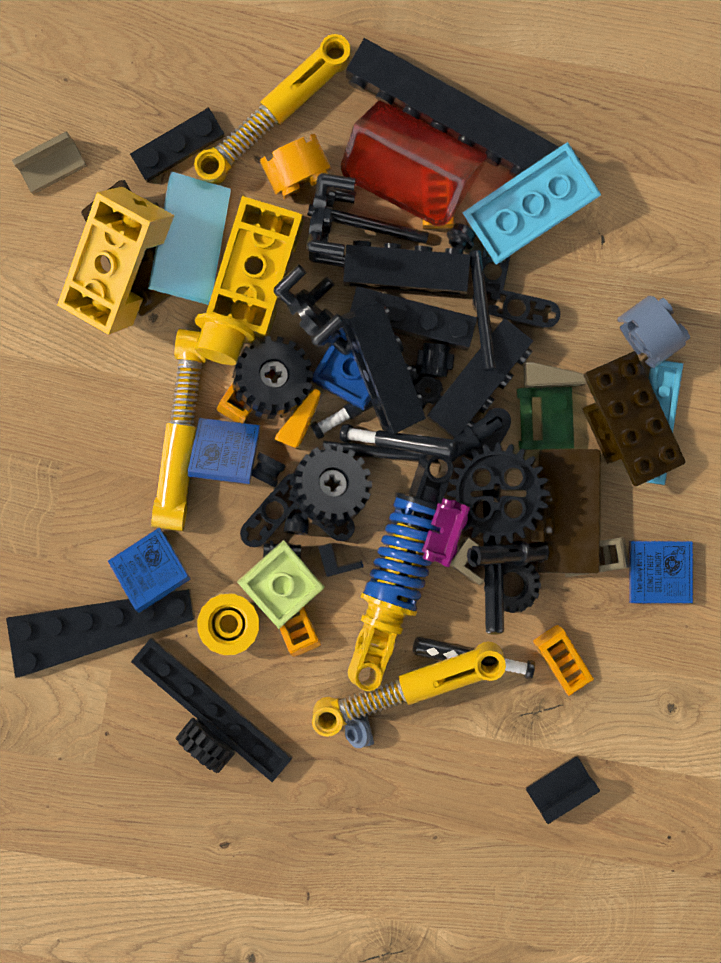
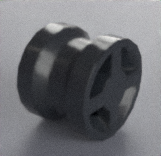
M259 452L256 457L258 462L253 468L252 476L276 488L278 484L277 477L280 472L285 470L286 465Z

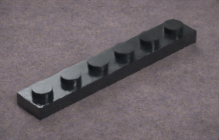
M150 638L132 659V664L271 782L277 778L293 757L154 638Z

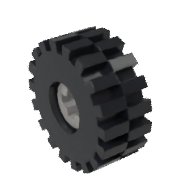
M271 336L263 338L262 342H259L258 339L252 341L250 347L246 346L242 350L233 371L232 378H234L232 387L233 391L237 390L236 398L238 402L243 400L245 402L243 408L248 412L251 408L256 410L255 416L260 418L262 414H268L267 419H274L276 415H280V418H283L290 411L294 413L305 400L312 386L310 383L313 379V371H309L312 365L310 359L304 360L306 352L302 348L299 351L294 349L295 342L290 340L288 345L284 344V337L277 336L276 341H271ZM271 369L275 371L276 375H281L276 383H272L271 378H265Z
M330 444L324 445L321 450L318 447L311 450L309 455L306 454L302 458L290 480V485L293 486L290 490V497H295L296 499L293 504L295 509L301 508L303 510L301 516L305 520L308 516L312 517L313 521L311 524L316 526L323 522L324 528H331L334 524H337V527L347 521L350 522L364 508L371 494L368 492L372 488V481H367V478L371 475L369 468L362 469L365 463L361 457L357 461L352 458L355 452L351 449L347 454L343 453L344 446L337 445L332 450ZM329 478L333 479L334 483L339 484L334 492H331L330 487L324 486Z

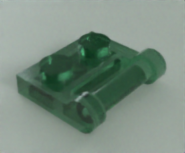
M572 387L516 389L517 398L520 399L521 441H518L519 451L522 448L525 450L574 449ZM532 398H540L542 440L533 439Z

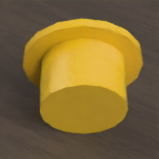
M207 313L198 314L195 318L196 325L201 328L195 351L200 356L225 365L237 364L243 343H252L255 340V333L250 328L229 318Z
M234 593L220 594L211 598L201 608L197 619L198 633L202 642L211 651L221 655H236L247 650L255 641L259 631V616L255 607L246 598Z

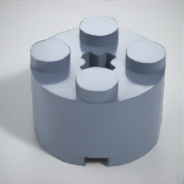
M647 296L619 316L617 321L624 323L620 326V329L633 350L638 355L645 353L648 359L644 362L651 368H655L686 345V341L690 339V335L682 324L679 323L677 325L671 316L674 311L666 299L661 298L658 301L654 296Z

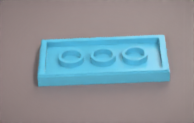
M567 142L462 213L497 265L601 196V193Z
M175 172L170 174L163 209L173 214L174 218L164 244L156 246L148 289L209 305L216 278L231 192L230 188Z

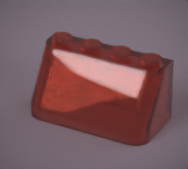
M378 100L354 123L341 161V172L343 176L356 178L355 184L416 217L434 226H444L451 220L481 172L488 155Z

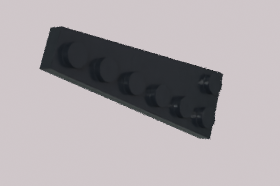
M191 589L173 591L140 613L134 609L128 598L7 617L6 621L15 678H20L194 620Z

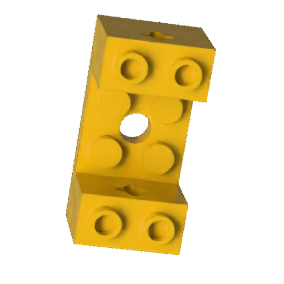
M124 187L97 192L57 306L108 335L133 326L143 298L130 291L145 250L164 244L174 215ZM103 255L107 256L111 262L109 272L102 267L101 258Z
M242 196L206 311L207 314L219 315L237 321L250 328L257 337L264 338L270 336L277 314L276 302L278 299L273 290L285 277L292 251L296 252L304 226L303 214ZM251 258H259L263 262V269L258 274H250L245 269L246 262Z

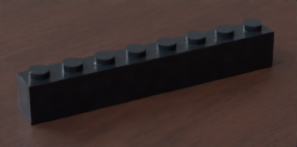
M366 38L362 40L346 69V78L349 79L348 83L355 89L362 92L365 89L376 94L375 98L382 104L389 107L393 104L403 110L402 114L415 122H418L419 119L430 125L429 129L442 137H445L446 134L457 140L455 143L462 149L469 152L474 149L483 154L482 158L487 163L496 167L500 164L509 169V174L513 177H516L559 148V146Z

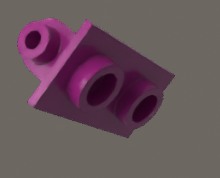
M443 498L442 503H438L431 524L441 529L439 533L429 530L422 552H424L423 559L431 562L436 561L446 567H450L451 561L457 553V543L461 531L467 524V514L470 507Z

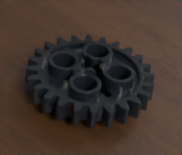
M499 442L496 443L495 451H491L490 447L484 444V454L480 455L479 452L473 449V460L470 461L465 457L461 458L466 467L464 469L454 468L455 472L460 476L459 479H449V482L456 486V490L447 492V495L455 497L457 502L470 507L467 514V524L462 530L466 531L473 527L472 538L476 539L481 533H484V543H489L492 536H495L497 545L502 544L503 536H506L510 543H514L515 533H518L522 538H526L524 528L528 527L534 531L536 530L532 522L534 518L544 520V517L538 511L540 508H549V505L542 502V497L550 496L551 493L542 490L541 486L546 485L549 480L538 477L544 471V468L542 466L532 467L536 461L534 456L524 460L526 455L525 449L522 448L517 454H514L513 444H509L506 451H503L502 445ZM481 470H488L491 474L489 484L483 487L478 486L476 475ZM512 470H520L523 476L521 483L517 486H509L507 483V475ZM498 486H500L504 491H526L527 495L524 497L502 496L500 502H498L495 497H472L471 493L473 491L495 492ZM481 501H487L491 506V512L485 518H479L476 514V506ZM512 501H519L523 507L521 515L517 518H511L507 514V506Z

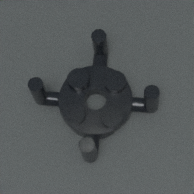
M327 173L318 175L313 201L314 209L306 248L309 251L308 258L311 262L344 268L345 245L328 242L333 221V215L331 214L335 201L354 204L356 178Z
M297 264L274 287V294L287 305L292 316L298 312L302 320L299 325L311 336L312 343L315 346H324L327 343L328 347L333 346L341 354L349 355L352 350L348 340L345 341L340 336L341 332L339 330L345 324V320L337 313L333 315L326 308L322 311L315 304L335 284L326 276L310 292L302 289L299 293L293 294L289 290L307 274L305 269Z

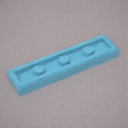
M663 361L655 368L650 367L648 379L673 432L684 363ZM667 473L646 483L665 485Z

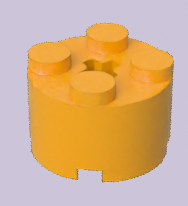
M311 134L310 141L307 143L305 138L302 137L272 152L274 157L268 162L265 156L260 159V163L275 195L282 194L283 199L298 194L301 189L300 186L307 182H310L311 186H315L318 175L321 173L328 174V171L332 169L316 134Z

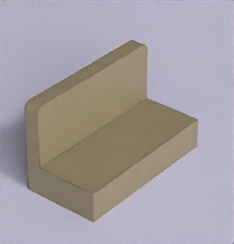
M64 132L12 160L33 195L87 167L68 132Z
M463 537L458 544L457 553L452 559L450 566L481 586L484 580L464 566L468 561V549L479 545L471 539Z

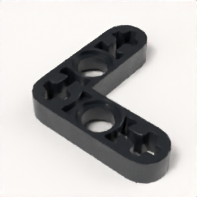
M485 247L482 253L483 269L486 265L495 263L491 257H487ZM511 255L505 261L497 264L502 271L498 279H488L484 273L486 292L490 294V300L500 302V296L506 297L502 305V314L496 312L499 306L489 305V316L491 318L499 320L505 318L509 322L540 329H549L558 323L561 311L555 302L503 290ZM473 294L472 306L476 311L475 297ZM519 300L524 304L525 311L521 316H512L508 312L507 307L510 301ZM530 302L536 304L533 309L536 311H543L545 307H549L550 313L554 314V318H550L547 323L542 322V316L536 314L532 315V320L526 319L530 312Z
M294 473L284 477L243 524L240 536L245 545L254 548L262 546L295 509L293 504L288 507L283 499L276 496L279 490H281L283 495L286 494L290 488L287 482L291 480ZM289 497V500H291V501H293V502L296 501L295 497H294V498ZM276 501L283 506V514L279 519H271L267 516L266 507L270 502ZM261 514L266 522L273 524V527L270 531L267 526L263 527L259 533L262 536L260 541L257 539L249 541L247 539L249 536L247 528L249 526L256 528L261 522L256 520V517ZM353 520L347 525L349 530L347 535L340 533L337 536L334 533L336 529L334 525L331 528H324L321 522L318 525L336 541L348 540L355 531Z

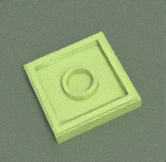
M284 540L237 581L278 629L325 588Z

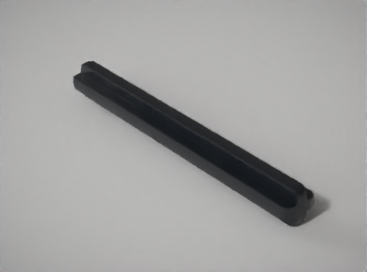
M498 486L495 492L483 491V496L495 497L500 502L502 497L501 487ZM483 501V516L485 518L491 512V506L487 501ZM492 536L489 543H484V546L497 545L495 536ZM503 564L484 565L486 632L491 635H499L505 630Z

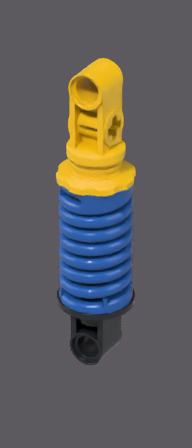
M425 454L418 462L409 493H395L394 497L396 498L393 504L395 510L389 516V520L394 524L386 525L385 531L390 535H384L381 539V542L388 547H379L377 552L384 558H376L373 562L381 570L372 569L370 571L371 581L366 583L364 592L360 596L369 604L366 613L362 614L361 617L364 625L356 641L355 651L348 667V677L361 690L373 691L379 687L387 663L393 653L396 636L403 632L404 628L401 626L405 616H416L417 601L415 600L421 599V593L415 588L425 587V580L421 577L429 575V569L425 566H430L433 563L423 559L424 552H422L429 530L440 532L441 529L431 523L437 505L442 503L449 479L453 474V463L449 458ZM438 460L441 469L436 476H433L430 472V466L433 461ZM370 667V677L366 681H359L361 670Z

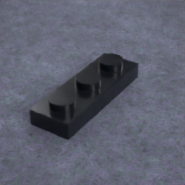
M208 107L133 151L130 155L145 181L149 182L225 137V134Z

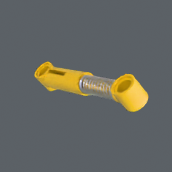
M331 34L325 37L320 47L259 102L261 105L259 106L260 111L255 110V114H251V118L247 117V122L243 121V125H239V129L235 128V133L231 132V137L227 136V140H223V144L219 143V146L217 145L215 148L212 147L200 152L194 162L195 171L200 180L216 185L222 183L227 176L228 170L232 168L233 162L237 160V156H241L242 151L245 153L244 149H250L249 145H254V140L258 142L257 138H262L261 134H266V129L270 131L269 126L274 127L273 123L281 125L336 73L345 70L351 59L348 40L339 34ZM332 48H339L344 54L339 59H332L327 53ZM214 161L219 164V168L215 173L206 174L203 172L206 163Z
M178 329L176 335L174 357L178 360L179 366L177 368L180 371L176 372L179 376L176 377L178 382L175 383L178 387L174 388L177 393L173 394L176 397L173 399L175 404L172 405L175 409L171 410L174 415H171L173 420L170 423H166L157 497L154 500L151 526L154 528L183 531L185 527L190 479L188 467L197 427L191 425V423H194L192 418L195 417L192 414L196 412L193 410V407H196L194 401H197L195 396H198L195 391L199 390L196 388V385H199L197 380L200 379L198 374H201L198 370L202 368V363L207 362L206 358L200 356L195 351L201 331Z
M483 642L472 651L399 675V680H396L395 684L393 682L389 686L385 684L384 688L380 685V689L376 688L375 691H370L369 693L365 691L363 695L359 693L358 697L355 694L354 698L349 696V700L346 698L339 700L338 698L323 697L314 705L312 726L321 736H334L341 730L342 726L347 725L351 720L355 721L356 717L360 719L361 715L365 717L366 713L371 715L372 711L376 713L377 709L381 712L382 708L385 710L387 706L392 708V704L397 706L398 702L402 704L403 700L408 705L481 680H497L504 674L506 669L503 651L494 642ZM487 656L497 658L496 663L492 666H485L481 661ZM324 712H330L335 715V719L325 721L320 715Z

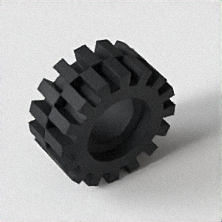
M513 563L503 564V576L514 572L519 574L524 581V588L519 595L510 597L504 594V611L509 613L525 611L539 597V589L541 588L539 573L530 563L524 566H516Z
M191 718L176 736L178 743L184 747L183 749L191 754L190 756L194 759L196 758L200 764L205 765L207 769L215 773H219L235 754L229 745L195 718Z

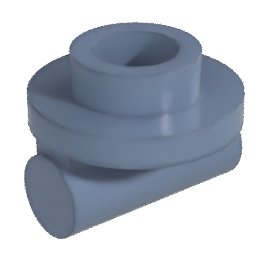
M367 713L365 717L362 715L360 719L356 717L355 721L351 720L345 726L346 739L355 748L374 744Z

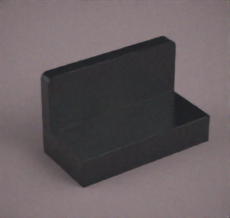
M332 542L319 546L327 577L364 567L362 560L338 566Z
M577 756L567 760L526 787L527 793L547 824L555 821L600 792V789Z

